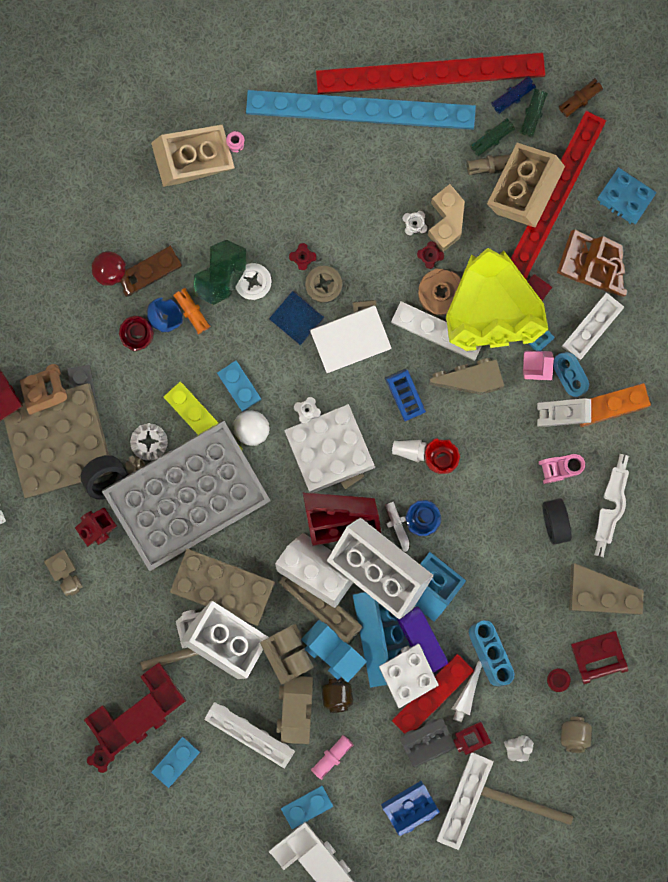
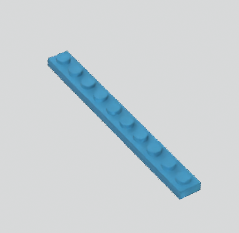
M248 90L246 114L474 130L476 105Z

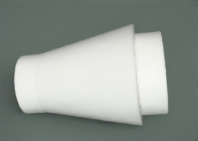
M422 440L394 441L392 454L415 462L425 461L424 454L427 443L422 442Z

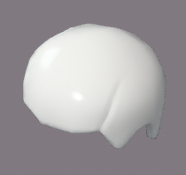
M246 410L240 413L233 423L235 436L246 445L257 446L264 442L269 434V422L258 411Z

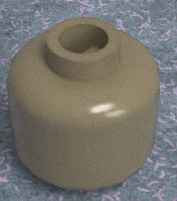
M570 717V721L562 724L561 744L566 747V751L583 753L585 749L591 746L592 727L589 723L584 722V718Z

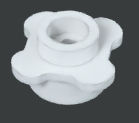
M418 211L417 213L404 214L403 221L406 224L405 233L411 236L413 233H425L427 231V225L424 223V212Z
M308 397L306 401L302 403L297 402L294 405V410L299 414L300 422L307 423L308 420L320 416L321 411L317 409L314 398Z

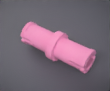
M342 735L330 750L327 749L324 752L325 755L311 768V771L322 780L334 765H339L340 759L354 746L353 743Z

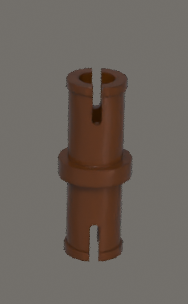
M594 78L581 90L574 91L572 97L558 106L561 113L564 112V116L568 118L581 106L585 107L588 104L587 101L603 90L601 84L597 83L598 81Z

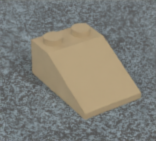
M223 125L164 134L151 143L163 187L185 183L235 168L230 149L226 143Z

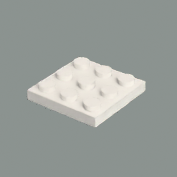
M349 404L323 414L318 418L308 420L307 423H301L284 430L310 493L317 492L375 468Z

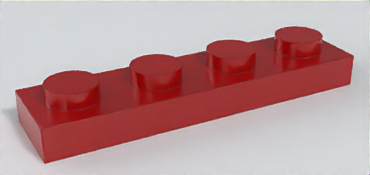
M456 654L448 665L435 676L438 686L409 702L391 721L404 734L410 730H416L474 670Z

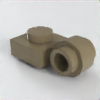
M62 550L44 561L55 582L62 578L64 579L60 587L66 596H73L80 592L83 585L77 575L70 576L71 573L76 571V568L66 550Z

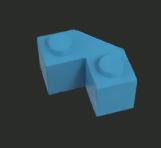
M320 620L301 639L307 645L305 650L314 659L318 655L330 666L328 671L337 680L342 677L349 682L367 662L349 644L341 640L327 624Z

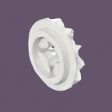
M250 263L241 267L236 273V290L245 299L255 301L256 299L263 298L270 291L271 276L264 266ZM258 273L257 282L262 286L254 285L249 291V282L244 277L252 279Z
M148 423L140 425L132 433L130 444L132 451L137 457L150 461L164 454L168 440L162 428ZM148 432L151 435V439L159 441L151 444L150 452H148L146 444L139 443V441L147 439Z

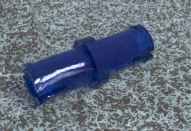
M527 76L513 88H507V92L495 101H492L491 105L495 107V111L500 115L501 112L512 104H518L523 96L536 88V85L532 84L533 80Z

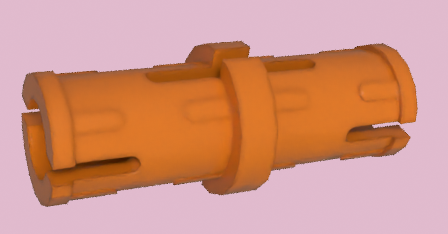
M186 288L173 295L183 309V315L185 318H189L198 334L211 327L200 312V306L194 303Z

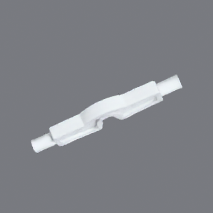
M619 454L617 467L612 469L610 480L604 493V499L613 501L616 504V508L614 510L602 508L599 512L598 527L595 535V540L598 541L595 556L604 558L606 545L612 541L616 522L625 511L626 498L624 490L629 471L626 470L629 458L627 455L624 457L623 454Z

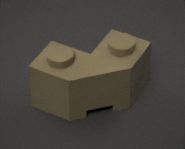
M297 676L284 683V685L279 686V699H283L282 719L277 720V733H281V743L309 744L313 677Z

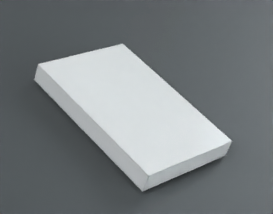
M375 305L310 330L326 373L392 349Z

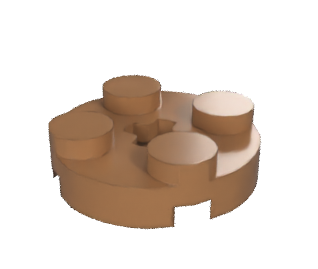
M435 269L428 272L423 277L418 291L419 301L424 309L433 315H447L461 281L460 277L456 273L444 269ZM440 286L442 289H447L446 297L442 298L435 295L437 287Z

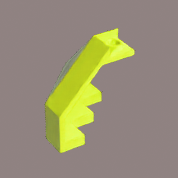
M487 248L478 257L471 255L446 315L449 342L466 351L476 350V346L490 345V348L509 346V342L522 340L523 344L533 343L548 330L544 303L505 251L498 254Z

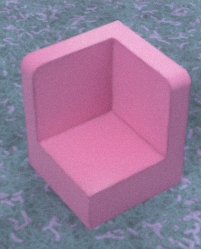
M524 351V379L552 380L554 360L552 352Z

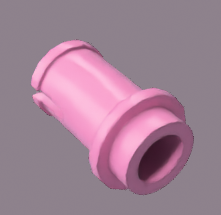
M236 131L228 134L226 143L231 151L239 152V149H243L244 136Z

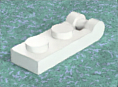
M584 398L537 403V410L540 411V419H537L538 427L591 423V399Z

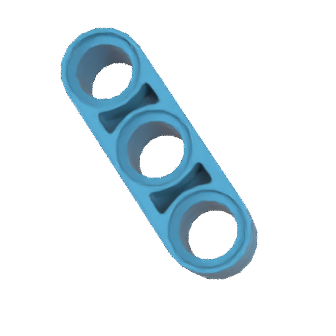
M485 620L474 623L469 629V637L489 682L497 687L510 684L514 679V670L495 627L491 622ZM479 626L486 630L485 638L479 636ZM489 648L494 649L496 653L494 660L490 659L487 655ZM499 669L505 673L504 681H500L497 678V671Z

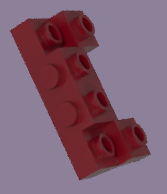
M160 662L140 676L150 690V693L114 719L106 707L102 705L84 719L110 759L133 741L136 744L141 742L148 736L146 731L152 727L155 730L167 722L165 719L167 715L186 702V698L174 684L173 679Z

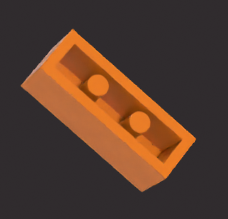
M645 384L591 398V423H581L580 427L647 409L651 404Z

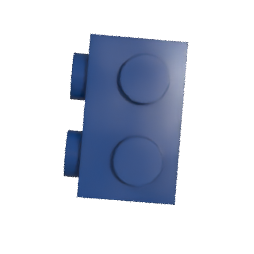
M422 780L381 804L399 836L411 832L416 826L433 819L440 812Z

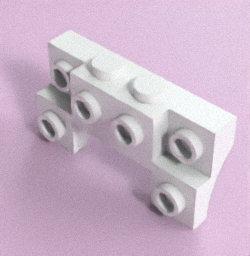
M306 822L269 850V853L272 854L283 870L298 859L316 882H354L349 875L351 869L343 860L338 861L333 855L336 851L328 841L323 843Z

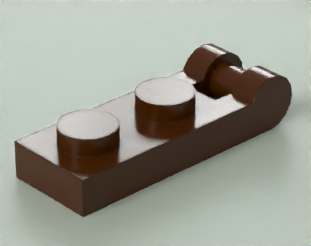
M170 245L125 270L123 278L118 283H121L123 286L124 295L129 297L182 267V264ZM135 275L138 282L131 284L129 278Z

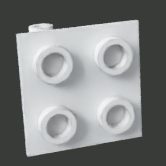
M419 644L412 648L409 646L402 648L401 654L379 666L398 708L438 686Z

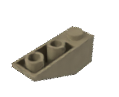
M490 358L477 361L476 366L468 367V364L455 367V372L446 374V371L432 374L433 378L429 379V384L433 386L478 395L504 388L497 359L491 361Z

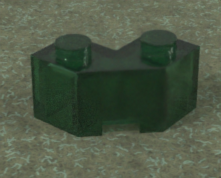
M224 240L211 246L210 267L194 275L193 295L212 305L229 298L246 270V248L229 240Z

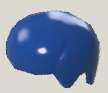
M160 297L149 304L147 316L153 328L166 333L178 328L182 324L183 315L178 305L172 299L163 301V298ZM164 314L168 316L167 320L163 319L162 316Z
M428 500L417 501L412 504L406 515L408 529L418 536H429L434 533L441 523V513L437 505ZM418 516L422 518L426 523L421 522Z

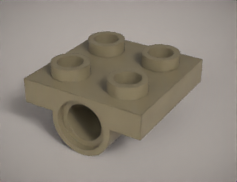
M296 624L260 642L281 685L317 666L314 658L305 650L307 645L301 640L303 637Z

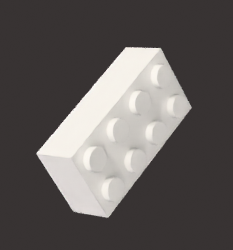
M362 518L346 527L327 559V562L398 619H401L414 608L434 576Z

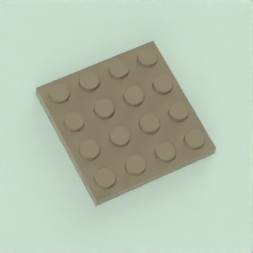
M87 383L67 389V399L64 402L31 415L26 408L25 402H23L22 408L4 419L24 498L34 497L82 483L81 472L91 460L109 455L90 384ZM110 471L100 475L98 478L113 474L114 472Z

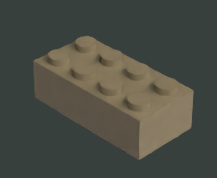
M186 549L170 593L204 606L213 601L241 620L259 626L276 582Z

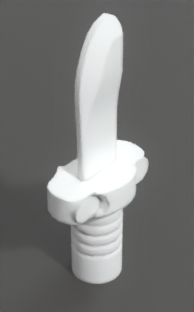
M394 502L385 505L391 522L386 524L388 528L394 526L401 547L406 552L409 549V540L402 526V523L406 521V517L400 518Z

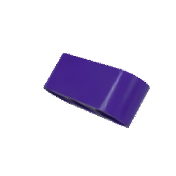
M418 606L414 607L401 619L397 618L411 648L417 644L420 645L433 673L448 665V661L431 627Z

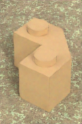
M451 184L435 195L431 201V204L443 219L429 230L428 236L437 244L441 252H444L458 241L462 233L465 201Z

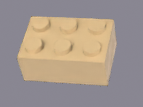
M517 143L487 204L499 216L536 227L565 168L564 164L554 154Z

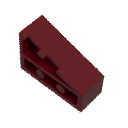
M303 493L312 546L339 541L346 527L359 518H362L381 533L375 498Z

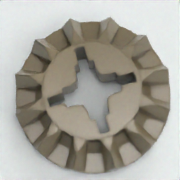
M318 266L307 275L305 282L306 291L312 299L320 303L331 302L341 292V276L332 267ZM320 275H322L325 281H334L327 286L328 293L323 288L317 287L320 284Z

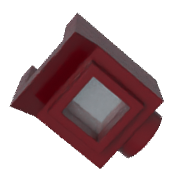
M481 721L455 732L457 738L453 739L458 752L463 751L465 755L491 744Z

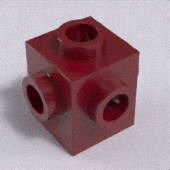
M104 507L94 513L89 511L80 518L82 522L75 529L88 547L94 543L100 545L110 538L108 534L117 525Z

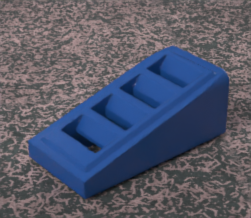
M407 369L385 377V381L404 421L426 412ZM405 378L406 382L397 386L394 385L393 382ZM409 387V391L398 395L397 391ZM413 395L414 399L402 404V399ZM417 404V408L408 412L405 411V408Z

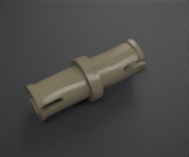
M512 153L495 157L487 155L484 159L467 161L466 165L469 166L467 167L468 175L484 172L492 174L496 170L504 169Z

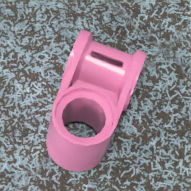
M577 454L538 461L539 465H542L545 479L543 484L577 476L585 468L584 459ZM569 460H578L580 469L575 472L571 471L568 468Z

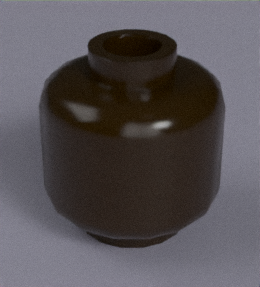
M336 678L329 679V684L322 687L323 706L329 709L330 713L346 712L348 707L353 705L352 686L348 682H343V678L339 680Z

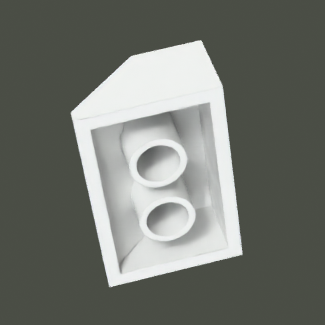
M304 533L286 547L275 563L277 572L336 608L353 583L327 562L332 551L322 544L312 546L311 537Z
M210 601L192 621L180 643L233 677L247 679L263 651L260 642L269 637L217 603Z

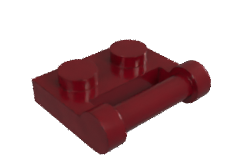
M616 631L571 644L583 685L590 683V680L609 674L629 671ZM616 656V663L590 671L586 670V664Z

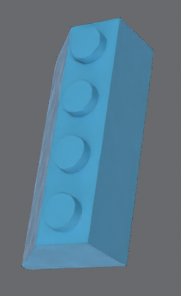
M366 592L354 594L353 599L357 620L363 627L360 630L364 657L367 661L366 668L370 688L387 685L379 666L401 654L402 648L406 646L411 648L395 615Z

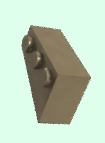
M571 564L569 611L643 614V590L578 564Z

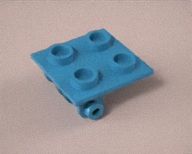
M618 167L597 200L600 201V205H604L608 209L612 207V213L614 210H617L619 212L617 214L618 217L620 214H623L621 217L627 220L629 224L632 222L636 225L657 192Z

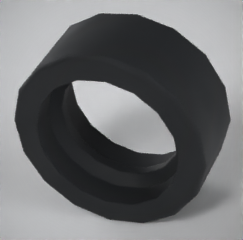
M104 455L91 460L83 468L81 482L90 497L104 500L106 497L102 490L128 476L118 458L112 455ZM110 471L114 472L108 480L94 483L100 475Z
M560 498L543 502V517L552 545L571 541V526L564 501Z

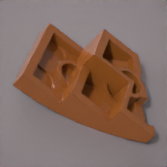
M577 230L570 231L557 273L615 295L624 297L627 294V289H624L623 282L625 268L622 262V245L604 236L594 239ZM586 242L591 243L589 251L587 249Z

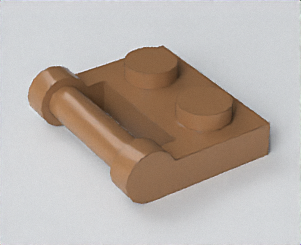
M51 364L47 366L45 371L20 380L26 408L30 415L60 404L67 399L66 390L62 388L59 376L61 372L58 365ZM51 381L53 392L48 395L46 382Z

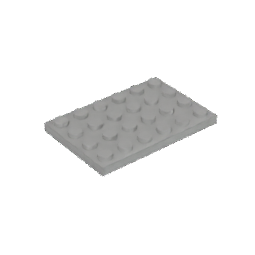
M224 420L102 490L149 571L271 501Z

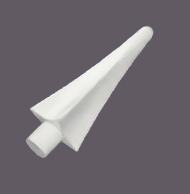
M478 661L468 683L452 707L456 711L453 720L462 723L464 715H470L475 688L482 668L480 661Z

